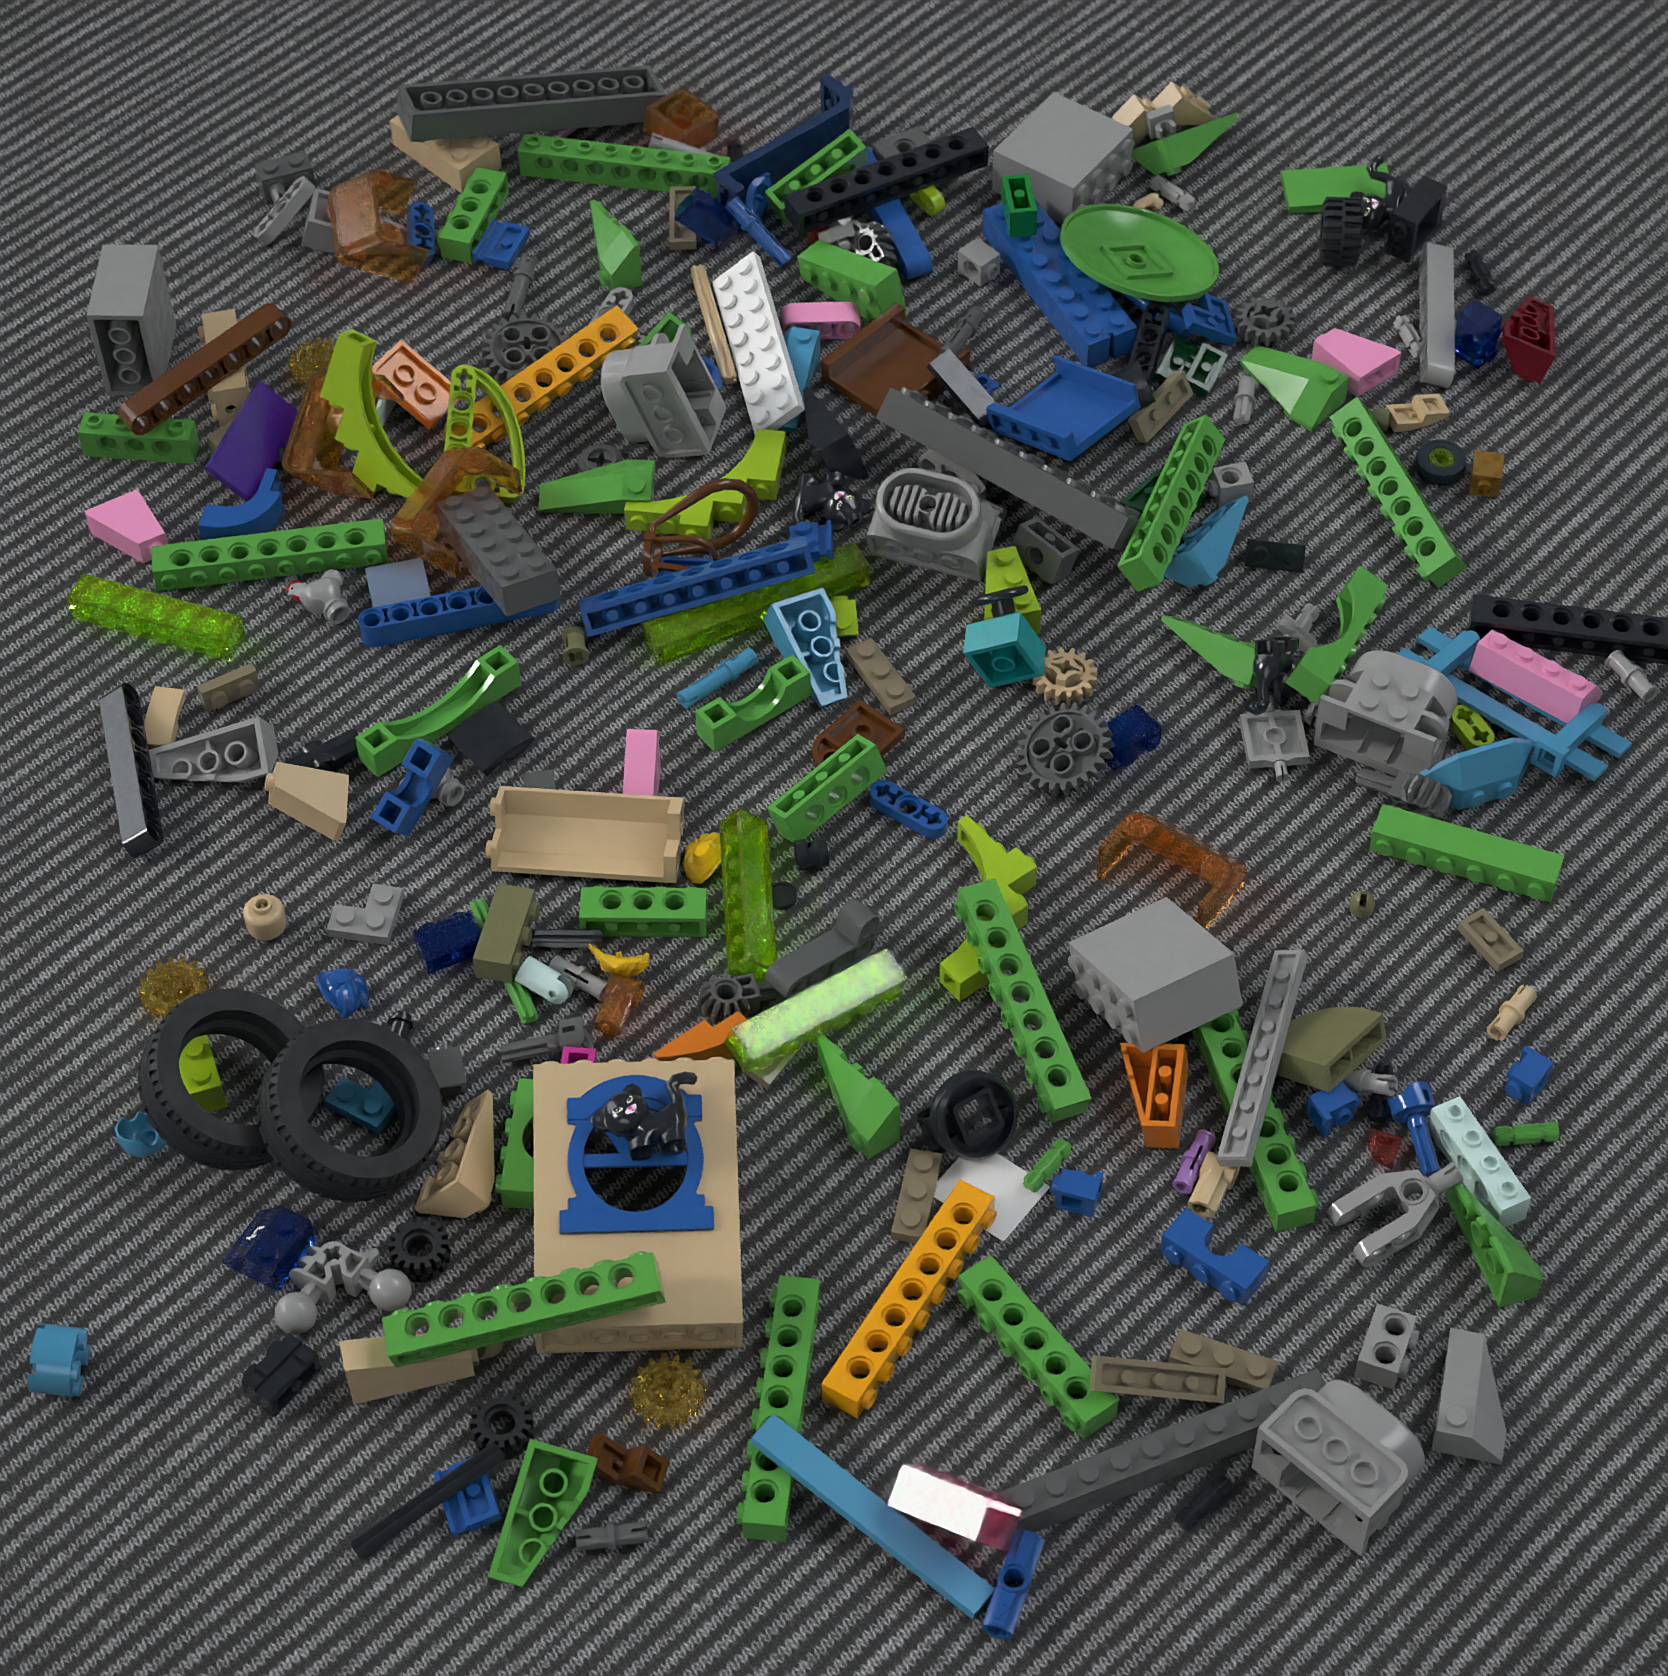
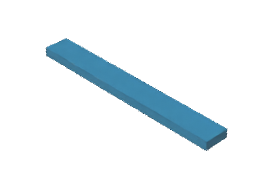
M775 1414L751 1437L750 1443L971 1619L976 1616L994 1594V1587Z

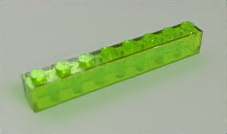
M855 542L837 547L833 550V559L829 560V556L820 557L821 561L813 562L816 573L651 619L643 623L644 642L658 665L662 666L765 626L763 618L772 603L822 587L829 600H831L832 597L842 596L870 585V564Z

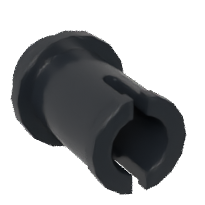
M403 1011L394 1012L393 1016H390L388 1019L390 1030L407 1040L408 1032L413 1028L411 1015Z

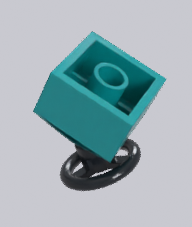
M1026 585L995 591L972 598L971 605L974 607L987 604L992 606L993 618L966 625L963 654L989 688L1043 676L1046 647L1021 612H1016L1013 602L1014 597L1028 593L1029 588Z

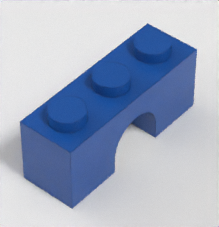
M416 738L401 764L407 768L402 783L394 791L385 792L371 818L396 834L410 836L455 757L432 742Z
M1185 1208L1162 1235L1161 1253L1172 1264H1179L1190 1271L1198 1281L1202 1283L1207 1282L1219 1290L1226 1299L1236 1301L1240 1305L1245 1306L1267 1279L1269 1261L1242 1243L1230 1255L1219 1256L1211 1253L1207 1247L1212 1240L1213 1225Z

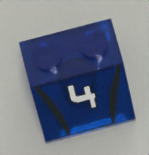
M284 1206L262 1209L222 1259V1263L278 1292L289 1278V1272L298 1266L300 1258L306 1255L308 1248L316 1241L311 1220Z

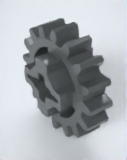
M1262 295L1258 301L1251 297L1250 304L1243 301L1241 308H1237L1235 328H1238V335H1245L1246 342L1251 339L1255 340L1256 346L1260 342H1264L1266 347H1269L1270 342L1280 345L1281 339L1287 341L1289 334L1294 333L1296 315L1292 314V307L1285 308L1286 301L1284 300L1277 303L1274 296L1270 300H1266V297Z

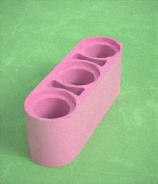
M853 302L790 303L781 309V330L783 333L791 327L819 330L820 340L850 339L861 330L860 308Z

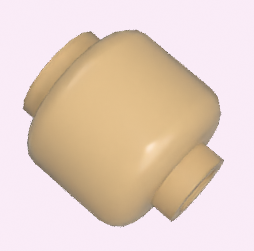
M260 894L252 897L246 903L243 917L246 928L252 937L262 941L272 940L284 932L287 918L280 899L274 895Z

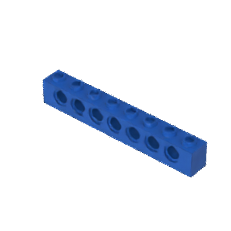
M801 536L579 599V607L587 635L590 637L816 572L806 536Z

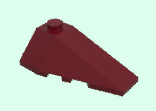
M1528 296L1518 310L1502 326V341L1513 370L1525 381L1533 380L1541 383L1556 357L1554 306L1531 296Z

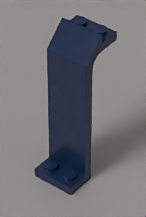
M829 73L820 78L821 114L714 172L713 178L717 182L718 208L715 209V214L737 233L743 231L740 228L741 224L725 207L737 196L745 204L748 187L755 178L763 173H769L771 185L776 184L847 130H853V82L844 86L842 82L837 81Z

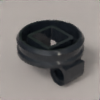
M965 1070L948 1078L937 1090L931 1106L919 1112L916 1118L929 1148L937 1150L942 1147L950 1154L962 1159L979 1161L996 1155L1009 1143L1017 1126L1018 1106L1013 1091L1002 1076L981 1070ZM976 1099L983 1117L991 1119V1122L967 1135L957 1110Z

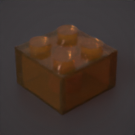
M682 86L646 107L643 132L652 137L654 132L663 137L700 148L717 138L720 113Z

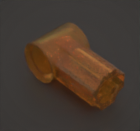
M612 973L606 984L605 1000L595 1020V1028L605 1036L614 1038L617 1035H621L632 1009L637 1008L641 1002L644 992V981Z

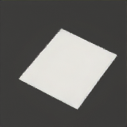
M999 1154L979 1161L965 1160L958 1157L938 1180L935 1198L944 1203L960 1179L995 1196L994 1211L997 1212V1216L991 1228L985 1230L1004 1242L1050 1186L1044 1183L1040 1190L1035 1193L1026 1189L1023 1185V1179L1028 1172Z

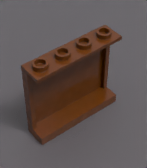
M896 303L821 360V380L874 416H877L890 388L901 390L903 386L912 391L916 390L928 396V400L931 401L941 392L946 391L927 368L928 364L939 356L937 353L944 345L905 321V307ZM967 348L959 355L957 354L956 357L969 371L970 350Z

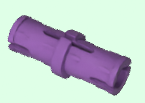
M1202 1129L1198 1130L1189 1151L1183 1154L1181 1158L1182 1165L1172 1183L1176 1191L1182 1194H1190L1192 1192L1205 1156L1211 1151L1212 1146L1216 1142V1137L1211 1132ZM1196 1154H1198L1199 1157H1198V1159H1197V1161H1196V1163H1195L1193 1169L1191 1170V1169H1190V1166H1191V1164H1192V1162H1193V1160H1194Z

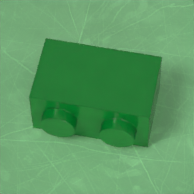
M1029 174L1002 176L1001 202L1009 238L1036 235L1037 207Z

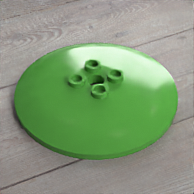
M1120 204L1085 206L1069 214L1064 220L1060 231L1062 248L1076 267L1097 282L1137 298L1161 302H1180L1196 299L1213 288L1219 274L1216 256L1198 235L1182 224L1146 209Z

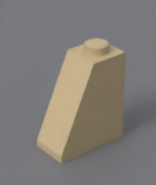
M276 762L273 773H267L264 790L269 791L268 804L334 841L340 840L347 818L349 775Z

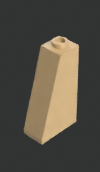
M426 1333L416 1334L415 1336L420 1337L425 1335ZM385 1337L352 1339L339 1342L354 1405L475 1376L473 1362L479 1361L477 1349H472L396 1368L388 1357Z

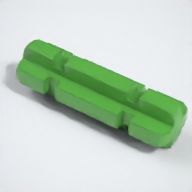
M1544 1122L1543 1126H1540L1539 1123L1512 1125V1129H1509L1508 1126H1499L1494 1128L1493 1136L1497 1146L1510 1145V1142H1513L1514 1145L1540 1143L1541 1139H1544V1142L1558 1140L1559 1127L1556 1122Z
M1062 1138L1057 1139L1051 1145L1052 1149H1048L1033 1166L1034 1170H1030L1024 1177V1187L1033 1193L1038 1192L1044 1185L1043 1181H1047L1062 1164L1061 1161H1064L1070 1155L1071 1144Z

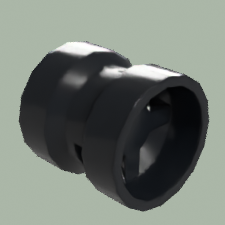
M825 836L815 837L810 842L804 839L794 840L798 871L808 870L810 865H817L819 868L829 867V854Z

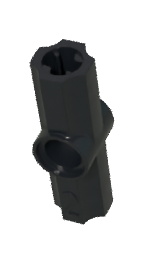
M350 729L324 743L319 740L311 741L301 749L300 755L285 763L336 772L338 765L359 755L355 739L359 734L355 729Z

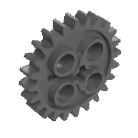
M522 312L521 318L517 319L514 314H511V321L508 322L506 319L501 318V326L493 323L492 331H486V339H483L482 348L484 366L489 367L490 376L497 374V382H501L504 379L508 381L570 337L569 335H564L563 327L557 329L556 321L548 324L547 316L537 320L536 313H533L531 318H527L525 312ZM560 367V368H559V369H560L561 371H563V372H567V371H568V368H565V367ZM543 382L537 383L539 386L543 387Z
M1074 702L1071 708L1068 709L1065 703H1062L1060 711H1056L1053 706H1050L1049 715L1046 716L1040 711L1039 717L1041 720L1039 722L1030 720L1029 722L1033 728L1031 730H1022L1026 739L1018 740L1017 742L1022 749L1016 752L1020 759L1017 764L1022 770V775L1030 782L1034 789L1039 788L1043 794L1050 790L1053 796L1056 797L1059 791L1062 790L1067 797L1070 794L1071 788H1075L1079 794L1081 793L1082 784L1085 783L1088 787H1092L1090 781L1092 777L1096 779L1102 778L1098 772L1099 769L1109 768L1104 759L1113 758L1109 750L1115 747L1111 740L1113 733L1098 711H1091L1086 704L1080 709L1078 704ZM1086 744H1089L1088 747L1082 749L1083 746H1085ZM1069 766L1066 770L1062 771L1064 767Z

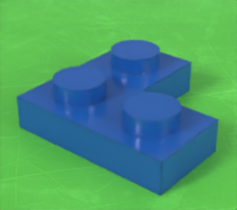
M1204 293L1198 300L1200 308L1191 304H1187L1183 308L1182 314L1185 326L1191 333L1202 335L1214 342H1221L1232 346L1237 340L1227 301Z

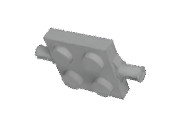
M1269 695L1270 703L1266 712L1258 716L1252 713L1240 714L1239 724L1248 769L1274 767L1276 780L1281 782L1283 778V782L1289 780L1286 766L1309 764L1310 755L1300 710L1284 711L1274 709L1273 697Z

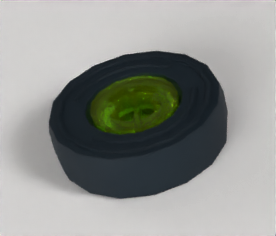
M1441 439L1431 440L1421 445L1418 449L1415 469L1424 481L1431 484H1453L1460 480L1465 473L1467 457L1464 450L1456 443Z

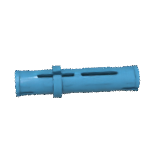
M748 647L734 658L723 660L715 670L677 693L680 704L685 709H688L729 681L734 682L739 679L740 674L759 663L756 653Z

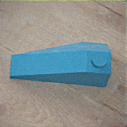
M791 327L783 332V337L804 404L803 389L806 387L810 389L820 357V331ZM802 412L778 430L795 433Z
M1244 495L1224 503L1202 521L1203 526L1183 537L1184 543L1176 548L1172 556V562L1168 565L1164 577L1189 588L1199 584L1207 586L1213 583L1218 578L1216 574L1226 564L1249 501L1248 497Z
M822 587L772 603L763 621L774 644L783 657L787 658L793 654L811 672V697L819 708L846 700L847 690L844 669L839 654L840 640L837 638L835 625L837 622L836 612L824 588Z

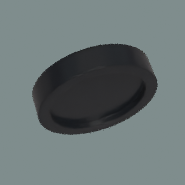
M775 882L766 891V901L770 907L776 910L789 909L797 901V890L788 882Z

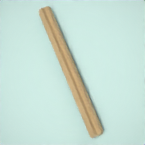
M701 264L698 266L693 265L691 267V277L718 369L725 385L734 384L737 381V374L705 267Z

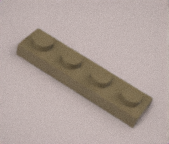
M1092 1355L1089 1390L1224 1403L1227 1368Z

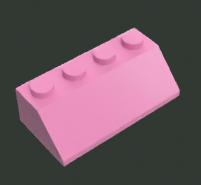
M1491 630L1477 643L1469 668L1470 672L1567 724L1590 703H1597L1602 696L1597 685L1586 680L1583 676L1561 667L1558 663L1544 658L1533 652L1530 648L1524 647L1494 630Z

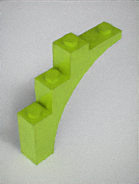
M353 329L338 335L320 397L328 400L329 404L336 408H344L335 439L344 443L347 449L359 451L350 482L358 485L359 489L366 493H376L386 488L391 494L402 495L410 499V502L415 506L428 507L432 504L433 497L442 491L423 480L396 452L382 427L375 407L372 388V361L377 341Z
M757 429L753 443L744 458L728 474L720 479H741L754 488L758 499L776 500L786 455L785 431ZM736 490L715 492L657 526V529L661 533L697 536L710 540L714 520L739 523L745 514L747 500L742 493ZM687 495L651 502L626 501L624 509L626 529L648 531L652 522Z
M966 815L958 820L957 840L971 855L980 872L982 882L993 878L996 879L1018 930L1027 924L1028 903L1021 894L1036 885V863L1029 855H1024L1017 847L1007 853L1004 846L1000 842H995L980 823H975ZM979 916V918H980L981 920H984V921H989V920H990L989 918H987V917H985V916ZM967 938L956 951L940 963V982L959 1002L989 983L987 975L982 974L979 969L977 951L975 947L969 945ZM989 943L991 946L995 948L1002 947L997 943Z

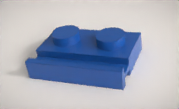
M493 219L472 253L473 262L481 260L484 261L485 265L510 270L530 236L529 227L506 221L499 223L497 219Z
M827 520L826 525L820 526L818 522H801L795 526H789L790 540L806 536L813 562L821 561L820 557L829 556V560L833 559V529L831 520Z
M470 1458L448 1466L447 1470L442 1472L438 1470L433 1472L435 1481H438ZM488 1472L442 1503L450 1531L454 1538L460 1537L459 1534L469 1530V1532H472L503 1519Z

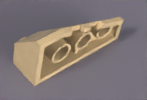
M489 1090L466 1103L450 1133L454 1140L447 1146L445 1151L440 1152L436 1159L440 1167L434 1178L432 1176L426 1178L421 1188L415 1210L419 1213L467 1218L477 1211H483L492 1200L491 1192L495 1182L493 1094Z

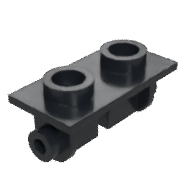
M1248 539L1244 566L1303 573L1306 545Z

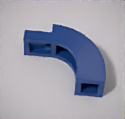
M267 468L257 493L243 504L230 507L206 504L198 524L201 540L265 533L274 528L285 512L282 500L284 484L280 482L278 470Z

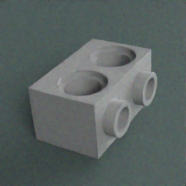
M1377 1303L1358 1358L1354 1377L1394 1390L1398 1377L1405 1379L1411 1360L1405 1358L1407 1350L1414 1351L1420 1331L1414 1329L1417 1316ZM1389 1331H1394V1332H1397V1333L1400 1334V1335H1399V1336H1394V1335L1389 1334L1388 1332H1389ZM1378 1360H1387L1391 1364H1382Z

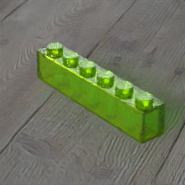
M87 574L81 575L67 597L72 618H76L79 621H87L107 629H116L133 636L149 638L162 644L167 643L178 646L187 651L200 652L213 658H222L230 661L245 637L241 616Z
M739 807L719 821L727 965L729 974L740 976L753 973L756 983H761L765 981V974L768 968L777 960L768 826L766 820Z
M888 948L733 1027L724 1042L745 1073L754 1068L760 1071L769 1066L774 1061L773 1058L781 1054L787 1057L797 1051L803 1042L807 1040L810 1043L816 1042L817 1037L826 1034V1030L832 1027L838 1030L847 1025L852 1020L851 1017L859 1013L861 1016H865L872 1012L881 1001L885 1000L889 1003L903 993L901 989L908 978Z

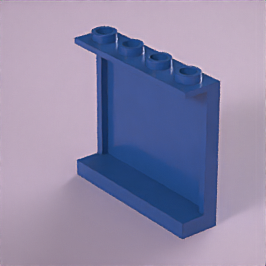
M1055 355L1053 360L1056 373L1009 408L993 402L986 407L992 431L1072 461L1141 407L1138 390L1134 383Z

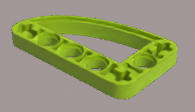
M459 365L452 371L450 380L441 488L444 493L458 496L475 489V482L478 480L488 481L493 491H495L496 482H500L498 493H494L502 503H516L522 498L525 488V455L522 435L514 409L505 392L491 376L476 367ZM461 375H466L465 391L460 390ZM476 386L481 388L491 398L503 419L510 443L513 474L469 469ZM458 399H463L468 402L469 408L460 411L454 407L453 403ZM454 425H462L466 428L467 433L463 436H456L452 433L451 428ZM458 450L463 453L465 458L461 462H454L449 458L448 454L451 451ZM453 470L458 471L457 487H452L450 482ZM508 484L514 485V489H516L514 494L508 493Z

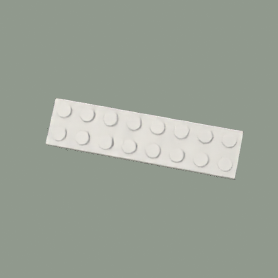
M753 251L725 273L721 274L712 282L754 434H756L757 429L778 430L803 412L805 408L760 256Z

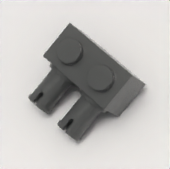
M306 151L254 164L259 189L266 205L274 203L275 206L291 185L302 176L308 179L316 188L313 167Z

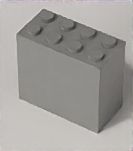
M1053 92L993 150L992 191L1001 195L1002 176L1029 174L1034 198L1052 220L1063 224L1066 217L1075 210L1099 204L1108 191H1112L1123 176H1127L1133 166L1131 161L1134 141H1132L1133 129Z
M103 244L88 306L87 319L107 395L133 396L167 372L176 330V321L158 245Z
M1167 897L1068 942L1071 954L1068 957V962L1075 975L1076 981L1073 983V987L1077 996L1081 1000L1085 999L1096 1014H1101L1112 1029H1117L1123 1034L1129 1044H1134L1142 1053L1243 1006L1234 953Z

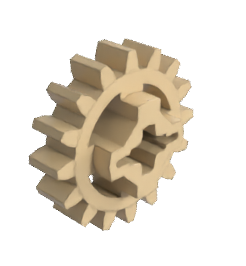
M1060 647L1057 654L1048 650L1047 658L1045 657L1043 676L1033 678L1032 681L1033 685H1036V693H1044L1045 701L1054 698L1055 705H1059L1062 700L1066 702L1067 706H1071V700L1074 699L1078 703H1082L1083 695L1090 698L1092 689H1096L1097 668H1093V659L1085 661L1086 653L1082 652L1076 655L1074 648H1071L1069 653H1065L1064 649Z

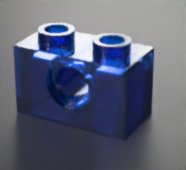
M1477 299L1458 314L1455 331V356L1476 369L1481 368L1487 362H1492L1498 353L1497 343L1502 332L1500 327L1503 315Z

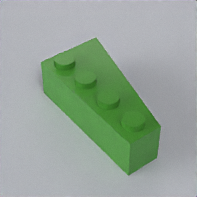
M818 240L797 256L803 280L838 302H853L857 304L860 308V316L870 322L896 303L905 307L896 268Z

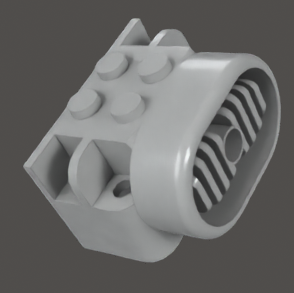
M685 324L679 326L674 341L671 343L666 334L657 333L653 336L650 345L638 346L633 349L615 350L609 353L604 360L601 371L603 398L620 432L628 441L633 443L650 442L655 452L666 458L708 455L710 453L727 406Z
M906 468L891 474L881 484L876 497V509L866 540L870 553L873 556L981 582L987 566V552L992 551L1001 518L995 516L994 510L989 505L980 503L975 490L964 480L924 469ZM934 508L930 512H925L926 509Z
M1369 651L1357 660L1347 679L1336 680L1332 683L1329 689V696L1322 694L1320 697L1313 745L1396 777L1400 770L1418 775L1419 772L1425 769L1433 768L1443 758L1450 725L1449 719L1457 705V692L1451 681L1444 674L1430 666L1389 651Z
M1332 1380L1326 1383L1318 1392L1305 1388L1295 1391L1258 1427L1251 1468L1358 1555L1362 1556L1366 1552L1369 1537L1376 1530H1382L1388 1523L1389 1516L1398 1508L1402 1501L1405 1487L1423 1469L1425 1457L1419 1441L1402 1421L1355 1385L1342 1380ZM1274 1448L1282 1455H1276L1272 1449Z

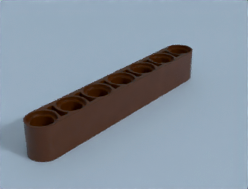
M266 303L124 401L118 409V417L135 435L140 436L148 433L284 338L291 330V320L275 304Z

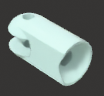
M531 956L523 962L515 977V981L546 998L553 1004L565 1002L573 992L572 983L566 976Z

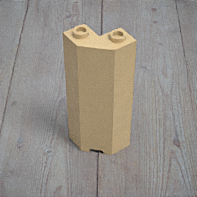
M500 786L496 798L491 799L490 815L495 816L496 824L493 838L488 840L486 844V858L491 859V871L676 883L681 861L679 847L684 828V798Z

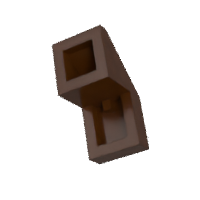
M603 1433L592 1436L586 1454L598 1458L594 1474L606 1482L655 1494L660 1493L669 1466L668 1460L646 1445L625 1449Z

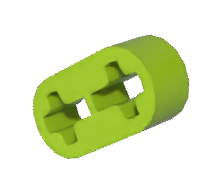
M934 186L909 195L930 216L945 210V200Z
M1463 704L1457 705L1450 717L1449 726L1465 748L1471 750L1494 743V733L1480 714Z

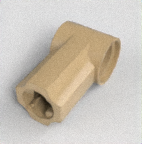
M1211 1151L1205 1156L1199 1172V1180L1188 1201V1208L1204 1219L1215 1217L1226 1191L1233 1188L1240 1170V1166H1220L1216 1160L1218 1154Z

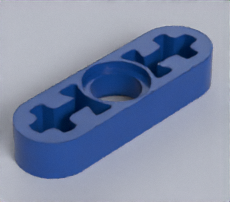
M414 202L411 204L406 216L408 255L416 264L428 265L436 251L434 212L426 203ZM415 230L421 231L425 233L427 236H422L418 234Z
M879 780L871 785L870 804L876 810L930 839L940 838L947 832L948 818L946 813L940 808L888 780ZM905 805H912L917 810L914 813L906 814L900 809Z

